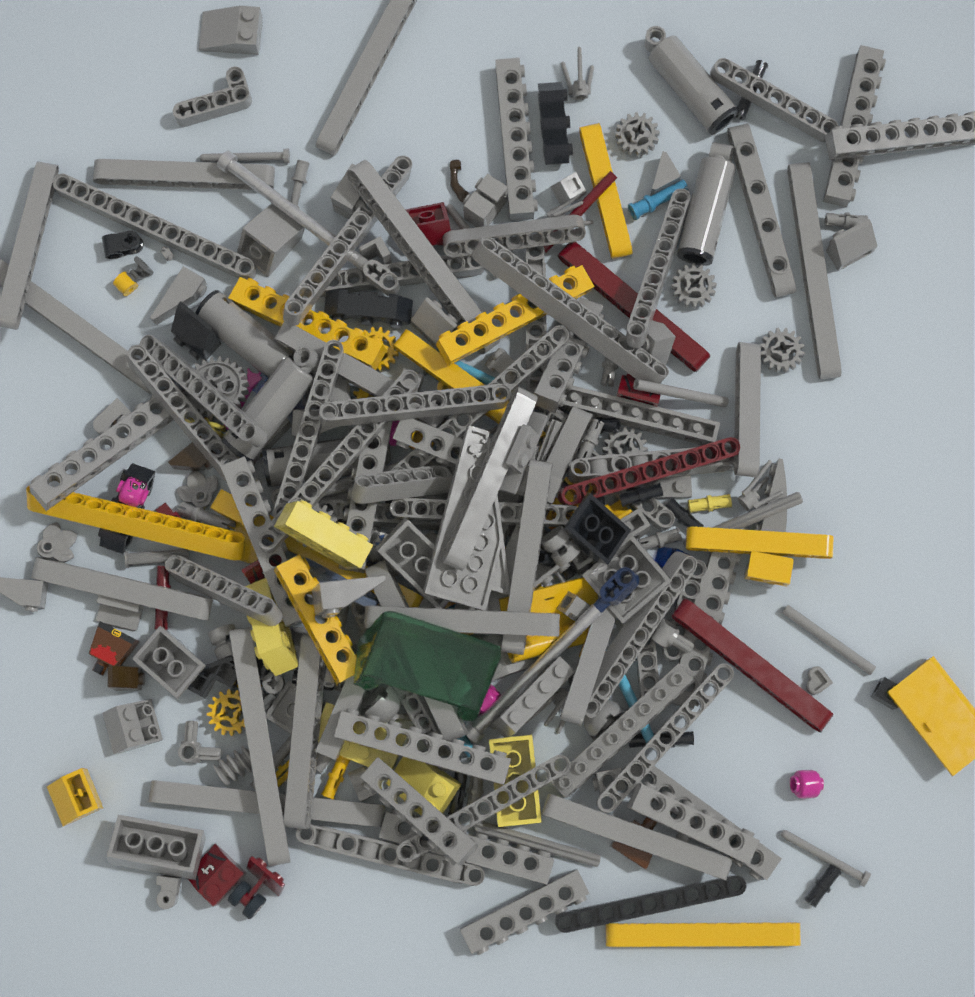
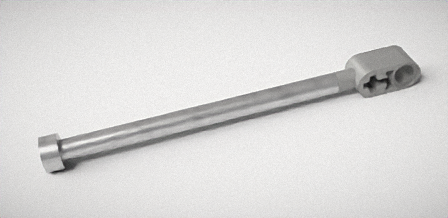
M228 150L222 154L217 162V167L224 173L231 172L328 246L336 237L333 233L238 163V157ZM357 251L353 252L348 261L364 272L365 278L370 284L387 296L398 293L400 289L398 277L392 271L376 260H367ZM370 270H372V271L377 270L378 275L375 274V273H371V274H370L369 271H370ZM387 281L395 282V285L391 288L384 286Z

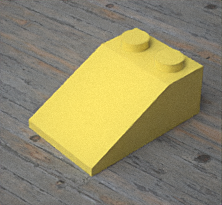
M406 757L401 758L394 770L442 814L461 786L460 782L440 770L437 766ZM390 779L386 782L388 786H390ZM400 794L399 797L406 801V794ZM416 808L414 810L420 815H422L423 813L422 808Z

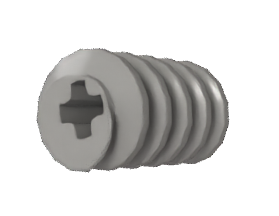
M241 746V754L234 750V758L227 754L226 763L219 759V767L213 764L219 778L227 786L230 785V778L234 781L238 780L237 773L244 777L245 769L252 772L249 749Z

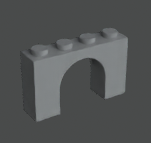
M559 656L491 725L504 738L515 734L575 671Z

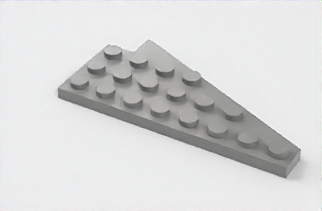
M468 425L464 433L422 594L474 609L486 610L491 591L507 596L510 595V582L498 494L465 569L460 571L442 562L444 551L491 444L489 431Z

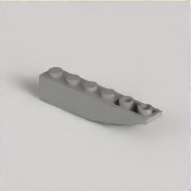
M779 458L775 464L772 463L769 475L772 476L771 483H767L764 495L767 497L779 491H783V495L764 505L787 496L783 459ZM787 510L761 520V523H757L755 530L786 532ZM749 563L746 565L745 572L748 569ZM746 580L748 583L767 588L774 586V584Z

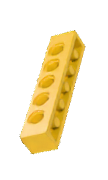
M299 554L276 566L274 572L337 685L362 671L363 662L358 654H354L351 648L352 642L348 635L343 634L340 628L342 624L336 615L333 618H326L324 624H319L315 620L314 604H307L304 597L306 594L312 595V589L319 582L315 577L312 578L307 560L305 558L302 559ZM295 575H299L304 579L303 585H297L294 582ZM326 633L334 634L335 643H329L326 640ZM337 652L345 654L346 661L344 663L337 660Z

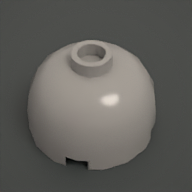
M386 683V688L380 686L365 700L367 706L364 709L360 707L359 716L367 718L368 714L380 717L379 722L388 723L389 720L395 721L399 717L397 714L401 702L399 695L388 683Z
M608 700L597 716L590 718L585 715L584 726L586 731L595 741L625 713V710L617 702Z

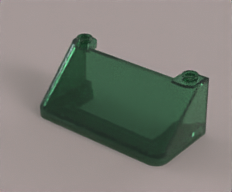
M386 611L376 619L358 641L353 685L365 690H372L379 686L380 683L456 706L458 707L457 716L464 721H473L480 712L501 659V648L495 644L398 612Z

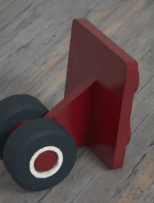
M253 856L249 858L246 869L257 877L259 881L252 890L250 884L242 881L227 899L233 906L241 903L245 907L242 914L248 919L253 918L266 902V898L260 893L254 896L264 884L277 896L282 894L285 886L283 883L284 879L277 872L272 873L266 868L267 864L261 858H254Z

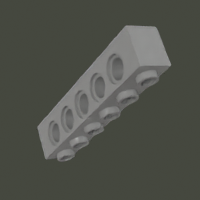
M580 297L579 302L604 320L605 315L602 314V305ZM567 329L569 332L567 344L551 357L534 392V395L538 397L535 405L556 413L559 406L563 407L567 398L565 392L566 390H571L575 380L573 375L574 373H579L582 366L580 361L582 357L586 358L590 349L588 343L569 329ZM563 332V334H562V336H561L559 342H560V341H563V340L565 339L566 334H565L564 332Z
M379 757L362 774L361 778L365 781L363 786L371 793H374V791L378 792L381 795L379 800L388 808L392 805L397 809L395 814L404 822L408 819L413 824L411 829L419 836L425 834L429 838L427 843L436 851L439 848L446 853L444 858L453 866L455 863L462 866L478 848L479 845ZM390 779L389 788L382 790V782ZM405 793L406 801L398 804V796ZM416 808H422L423 810L419 818L413 817V812ZM433 822H438L439 829L435 833H430V825ZM454 836L455 844L447 848L445 844L447 838Z
M645 781L644 785L636 784L627 808L748 865L750 864L760 841L754 838L755 833L742 828V831L734 828V823L725 819L720 822L714 819L715 814L707 810H703V812L695 810V804L686 800L681 803L676 800V795L664 791V794L656 791L657 786ZM654 797H657L659 805L657 808L652 809L650 802ZM676 806L679 813L676 818H672L670 810ZM696 816L698 824L692 828L690 826V819ZM715 825L717 827V834L711 837L709 830ZM732 835H735L737 838L734 846L729 844V838Z
M578 869L548 885L461 928L460 931L471 954L476 952L477 955H480L489 950L488 946L496 942L497 945H500L509 940L508 935L514 932L519 935L529 930L527 927L529 924L535 922L536 925H539L548 920L547 915L553 912L558 915L566 911V905L572 902L575 905L587 900L586 895L590 893ZM562 887H568L571 891L570 897L566 900L561 899L558 894ZM548 897L551 899L549 909L544 910L540 908L539 901L541 898ZM523 907H529L532 910V916L529 919L525 920L520 917L519 912ZM509 917L512 920L513 924L510 929L505 930L501 928L500 920L502 918ZM482 928H491L493 936L487 940L483 939L480 935Z

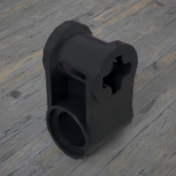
M132 230L107 234L102 237L106 259H117L122 256L137 254L144 247L143 240Z

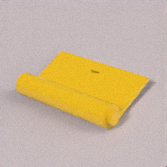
M584 577L534 590L531 612L560 614L559 636L527 635L524 655L507 653L512 663L541 656L575 622L556 609L568 591L581 598L590 606L598 599L596 591ZM509 596L499 599L500 611H507ZM590 626L568 648L585 644Z
M932 656L887 693L951 776H954L975 759V708L937 659Z

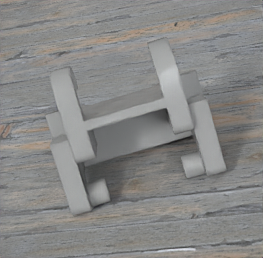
M498 348L488 358L485 365L492 372L497 371L501 374L515 360L503 348ZM508 373L505 378L506 382L509 384L514 383L517 380V375L515 373Z

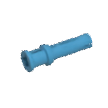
M682 179L654 195H645L642 200L634 204L629 203L628 210L633 219L638 220L640 216L647 212H654L657 206L669 201L675 190L685 189L688 191L689 189L685 188L688 186Z

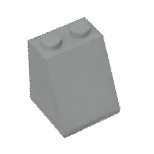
M271 203L243 227L237 253L252 260L254 266L269 277L302 239L305 228Z

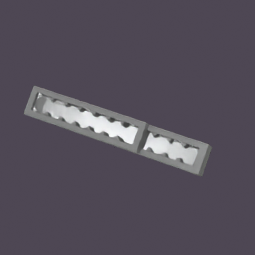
M367 629L357 653L363 662V670L346 679L315 752L334 760L339 757L345 740L334 737L341 711L346 712L347 708L359 710L388 636L372 629Z

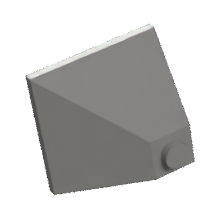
M631 533L626 537L608 565L597 562L582 575L600 596L601 587L620 568L628 567L638 574L639 585L620 604L609 606L622 624L672 583V580ZM625 575L623 578V583H629L632 579V575ZM617 584V586L619 587V589L622 590L623 587H621L619 584ZM614 591L609 593L612 598L615 596Z

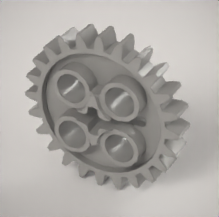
M221 356L218 357L217 361L210 357V362L208 363L202 359L203 365L201 366L195 363V370L237 407L242 409L240 401H247L244 395L249 394L247 389L249 383L246 373H243L244 371L241 366L238 367L235 361L231 364L229 358L223 362ZM233 388L231 391L226 392L227 389ZM185 389L181 392L202 417L205 418L207 415L209 421H212L214 415Z

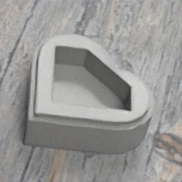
M815 666L808 671L809 681L806 684V689L810 694H819L833 684L821 667Z

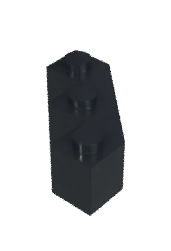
M562 82L538 84V103L545 165L570 163L569 156L573 155L572 143H568L567 128H570V116H566L564 101H568L567 89H563Z
M345 289L326 292L324 313L329 315V318L334 321L339 319L344 322V320L353 318L360 321V324L367 326L382 321L390 324L389 326L392 328H402L403 325L411 324L413 300L396 294H389V297L379 296L376 292L360 291V294H350Z
M132 463L127 470H123L120 481H126L127 478L134 477L147 484V490L150 491L148 496H150L156 471ZM119 494L111 500L112 502L124 504L119 501ZM143 504V506L139 505L137 508L145 509V506ZM100 528L98 537H100L99 546L123 554L131 544L134 536Z
M233 656L206 664L205 668L187 689L205 699L216 680L235 690L238 682ZM256 656L259 678L263 680L270 669L267 670L262 658L258 659Z

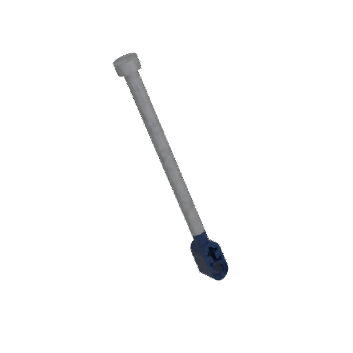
M628 567L620 568L601 587L600 597L474 723L469 721L465 725L468 732L466 736L477 744L484 737L483 731L610 605L620 604L639 585L638 574ZM627 574H631V581L627 584H624V576ZM617 584H619L621 587H623V589H622V590L619 589V587L617 586ZM610 591H614L615 596L613 598L609 594Z

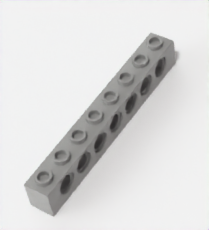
M860 45L855 58L840 126L850 128L851 124L870 126L872 123L873 114H870L871 107L874 108L878 96L874 94L875 90L879 89L882 77L878 76L880 70L883 71L886 59L883 58L884 50ZM868 68L872 73H867L864 69ZM860 87L867 88L868 92L862 91ZM856 105L862 106L864 110H858ZM864 156L832 160L823 202L847 207L850 201H854L856 189H853L854 182L859 180L861 171L857 169L859 163L862 164ZM843 161H848L851 167L845 166ZM838 180H844L847 185H841Z
M520 58L495 60L506 186L508 187L510 221L534 219V212L538 211L537 199H533V192H536L535 180H531V173H534L533 160L529 161V154L532 153V142L527 140V134H530V122H526L525 115H529L528 103H524L523 96H527L526 84H522L521 78L525 77L524 65H520ZM509 79H514L516 82L514 84H509L506 81ZM510 98H516L518 101L516 103H510L508 100ZM512 117H517L520 120L518 122H512L510 119ZM519 136L522 139L516 142L512 140V137ZM521 155L524 159L516 161L513 157ZM522 174L526 178L523 180H517L515 176ZM525 194L527 198L520 200L517 198V195Z
M975 111L968 112L962 116L954 113L943 118H939L936 115L925 120L912 118L907 122L893 120L889 124L875 122L870 124V126L856 124L850 128H844L843 126L834 127L825 136L829 160L975 144ZM885 133L890 136L891 140L885 136ZM866 136H869L872 142L868 141ZM847 138L851 139L852 144L847 141Z
M572 386L571 390H566V401L563 407H558L568 412L573 407H577L593 414V418L619 419L621 425L699 445L715 442L720 422L577 386Z
M152 395L149 401L145 404L143 402L138 404L128 416L127 414L121 416L114 426L104 428L97 438L87 440L80 450L70 452L63 462L53 464L46 474L36 476L31 481L30 493L46 511L174 419ZM179 402L172 403L174 407L181 406ZM153 409H158L161 411V413L153 414L151 411ZM136 421H142L145 424L143 426H137L134 423ZM119 433H126L128 436L120 438L117 435ZM102 445H109L111 448L109 450H102L100 447ZM85 457H92L94 460L88 463L83 459ZM69 469H75L77 471L73 475H69L66 473V471ZM52 481L60 483L57 487L48 485Z
M389 421L373 439L379 446L376 449H370L367 446L358 456V466L353 467L351 479L355 480V477L360 474L384 471L393 421ZM366 425L362 427V431L371 433L373 428ZM371 461L375 464V467L369 470L364 468L363 464ZM349 487L347 500H351L350 508H345L343 520L347 521L346 525L350 528V532L355 535L360 533L368 538L367 542L370 543L378 502L365 503L367 505L365 510H357L355 507L357 503L350 497L352 487ZM354 523H361L363 529L357 532L351 526ZM367 558L361 568L349 569V571L365 573ZM339 565V569L348 570L345 567Z
M415 419L400 420L393 439L397 440L396 445L408 449L409 445L417 448L416 453L428 457L429 454L437 456L436 461L448 465L449 462L457 464L458 459L452 457L451 451L455 447L461 448L463 439ZM415 431H421L423 434V439L419 443H414L412 440V434ZM435 439H440L443 442V447L440 451L432 449L431 444ZM529 466L527 467L525 474L523 476V480L521 481L519 488L516 492V494H519L524 497L527 485ZM551 475L547 504L548 502L553 504L562 479Z
M244 456L220 466L273 597L283 614L282 619L285 626L289 627L301 622L295 608L287 605L286 600L288 596L284 588L278 584L279 579L274 572L276 567L270 564V559L275 555L282 558L281 564L288 561L285 552H288L285 541L273 553H264L259 547L258 537L271 522L269 513L272 510L268 500L263 501L260 493L264 492L260 481H255L252 473L256 471L252 461H247ZM240 477H248L249 483L247 486H238ZM250 496L257 498V503L253 507L246 505V500ZM257 516L265 517V524L261 527L254 525V519ZM294 577V582L297 585H302L301 580H296Z
M710 552L706 566L707 571L697 606L721 625L725 613L722 612L723 605L728 604L731 595L730 592H727L729 584L733 585L736 578V572H733L735 564L739 565L742 554ZM718 560H726L728 562V569H721L718 566ZM714 579L720 580L723 584L722 589H715L712 581ZM707 600H714L717 603V608L715 610L709 609L706 605ZM690 632L688 633L687 639L695 644V641L699 639ZM694 645L692 651L688 654L683 652L678 663L696 681L693 683L694 688L691 692L684 691L671 704L680 707L707 677L704 671L706 665L710 666L713 658V653H710L711 649L707 645H705V649L702 651L697 650ZM690 660H696L699 663L698 671H692L689 668ZM695 700L689 702V709L693 710L694 706H699V703Z
M678 663L571 762V769L567 774L556 779L552 784L565 798L570 797L696 680Z
M349 708L346 709V712L341 711L334 734L335 738L501 785L505 784L511 761L510 758H506L507 753L494 750L493 754L485 752L486 747L473 744L472 748L464 746L465 741L452 738L451 742L443 740V735L433 732L428 736L422 734V729L410 726L409 730L401 728V723L389 720L388 724L379 722L380 717L370 714L367 715V718L358 716L359 711ZM363 722L366 727L363 734H356L353 730L354 723ZM379 727L384 728L387 732L384 740H378L374 736L375 730ZM400 733L405 734L408 738L405 746H399L396 743V736ZM421 739L426 740L429 744L426 752H420L417 749V743ZM442 745L447 746L450 750L447 758H441L438 754V749ZM463 751L468 752L471 756L468 764H462L459 760V756ZM485 757L489 758L492 762L489 770L482 769L480 765L481 760Z
M633 764L630 772L633 776L638 777L641 775L642 769L639 765ZM654 766L647 773L653 779L652 784L657 786L656 791L659 792L662 787H667L670 793L677 796V801L686 800L696 805L695 810L700 812L707 810L715 814L714 819L720 822L723 819L728 820ZM654 797V798L651 800L652 803H653L654 800L659 803V800H658L657 797ZM676 806L670 810V815L673 813L678 816L679 811ZM695 816L690 819V826L692 828L697 825ZM713 825L709 830V834L711 837H714L712 831L715 825ZM734 826L735 829L742 831L738 826ZM732 835L729 838V844H731V841L736 838L735 835ZM760 842L755 850L759 855V861L756 864L750 863L748 865L732 858L733 863L742 868L744 865L750 869L749 874L758 881L761 878L768 880L782 859Z
M392 809L391 813L386 812L379 838L401 844L417 835V833L411 829L407 835L401 834L399 826L404 821L395 814L397 810ZM408 819L405 821L410 825V827L413 826V824ZM477 832L475 836L466 834L479 845L466 862L548 885L554 863V858L550 857L551 853L538 850V854L529 852L530 847L517 844V848L508 846L509 841L499 838L496 839V842L487 840L488 835ZM455 837L452 838V844L447 848H450L455 844ZM421 839L422 845L424 847L430 846L427 843L428 841H424ZM487 845L492 846L495 850L492 858H486L482 854L483 848ZM440 848L438 851L435 849L429 851L443 856L446 854ZM507 851L513 852L516 856V860L512 864H507L503 860V855ZM528 857H533L537 861V866L533 870H528L524 866V861Z

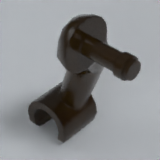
M452 160L450 162V186L457 198L463 202L469 192L458 182L457 171H461V161Z

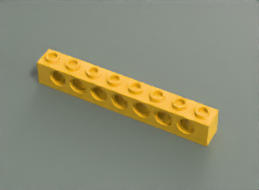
M582 265L577 268L572 266L564 271L565 274L560 277L554 275L549 278L551 282L575 299L584 296L594 288ZM564 282L569 283V284L571 285L572 289H571V290L566 289V288L564 287L563 283H564ZM518 294L511 298L512 302L506 305L503 302L493 308L494 311L491 313L483 312L475 317V321L471 323L466 321L457 326L458 330L452 333L450 330L444 332L439 336L440 339L437 341L436 346L447 366H450L547 315V313L539 307L531 308L528 305L529 300ZM510 310H516L519 317H513L510 314ZM492 319L499 320L501 327L494 326ZM474 329H481L483 336H477L474 333ZM456 338H462L465 341V345H458Z
M240 277L228 298L241 309L281 327L284 322L285 303L290 296L286 294L280 296L269 286L263 288L259 286L257 281L251 278L246 280ZM259 294L256 300H251L254 295ZM272 303H277L274 308L269 309ZM310 309L301 323L296 325L326 343L330 340L340 341L343 336H348L345 342H341L344 353L374 370L378 368L387 351L383 341L378 337L372 336L370 338L365 335L364 331L356 327L351 329L347 327L345 322L336 319V321L329 319V315L322 311L317 313ZM312 319L309 325H304L306 320ZM330 328L328 333L322 334L323 329ZM366 344L364 350L358 351L360 345Z

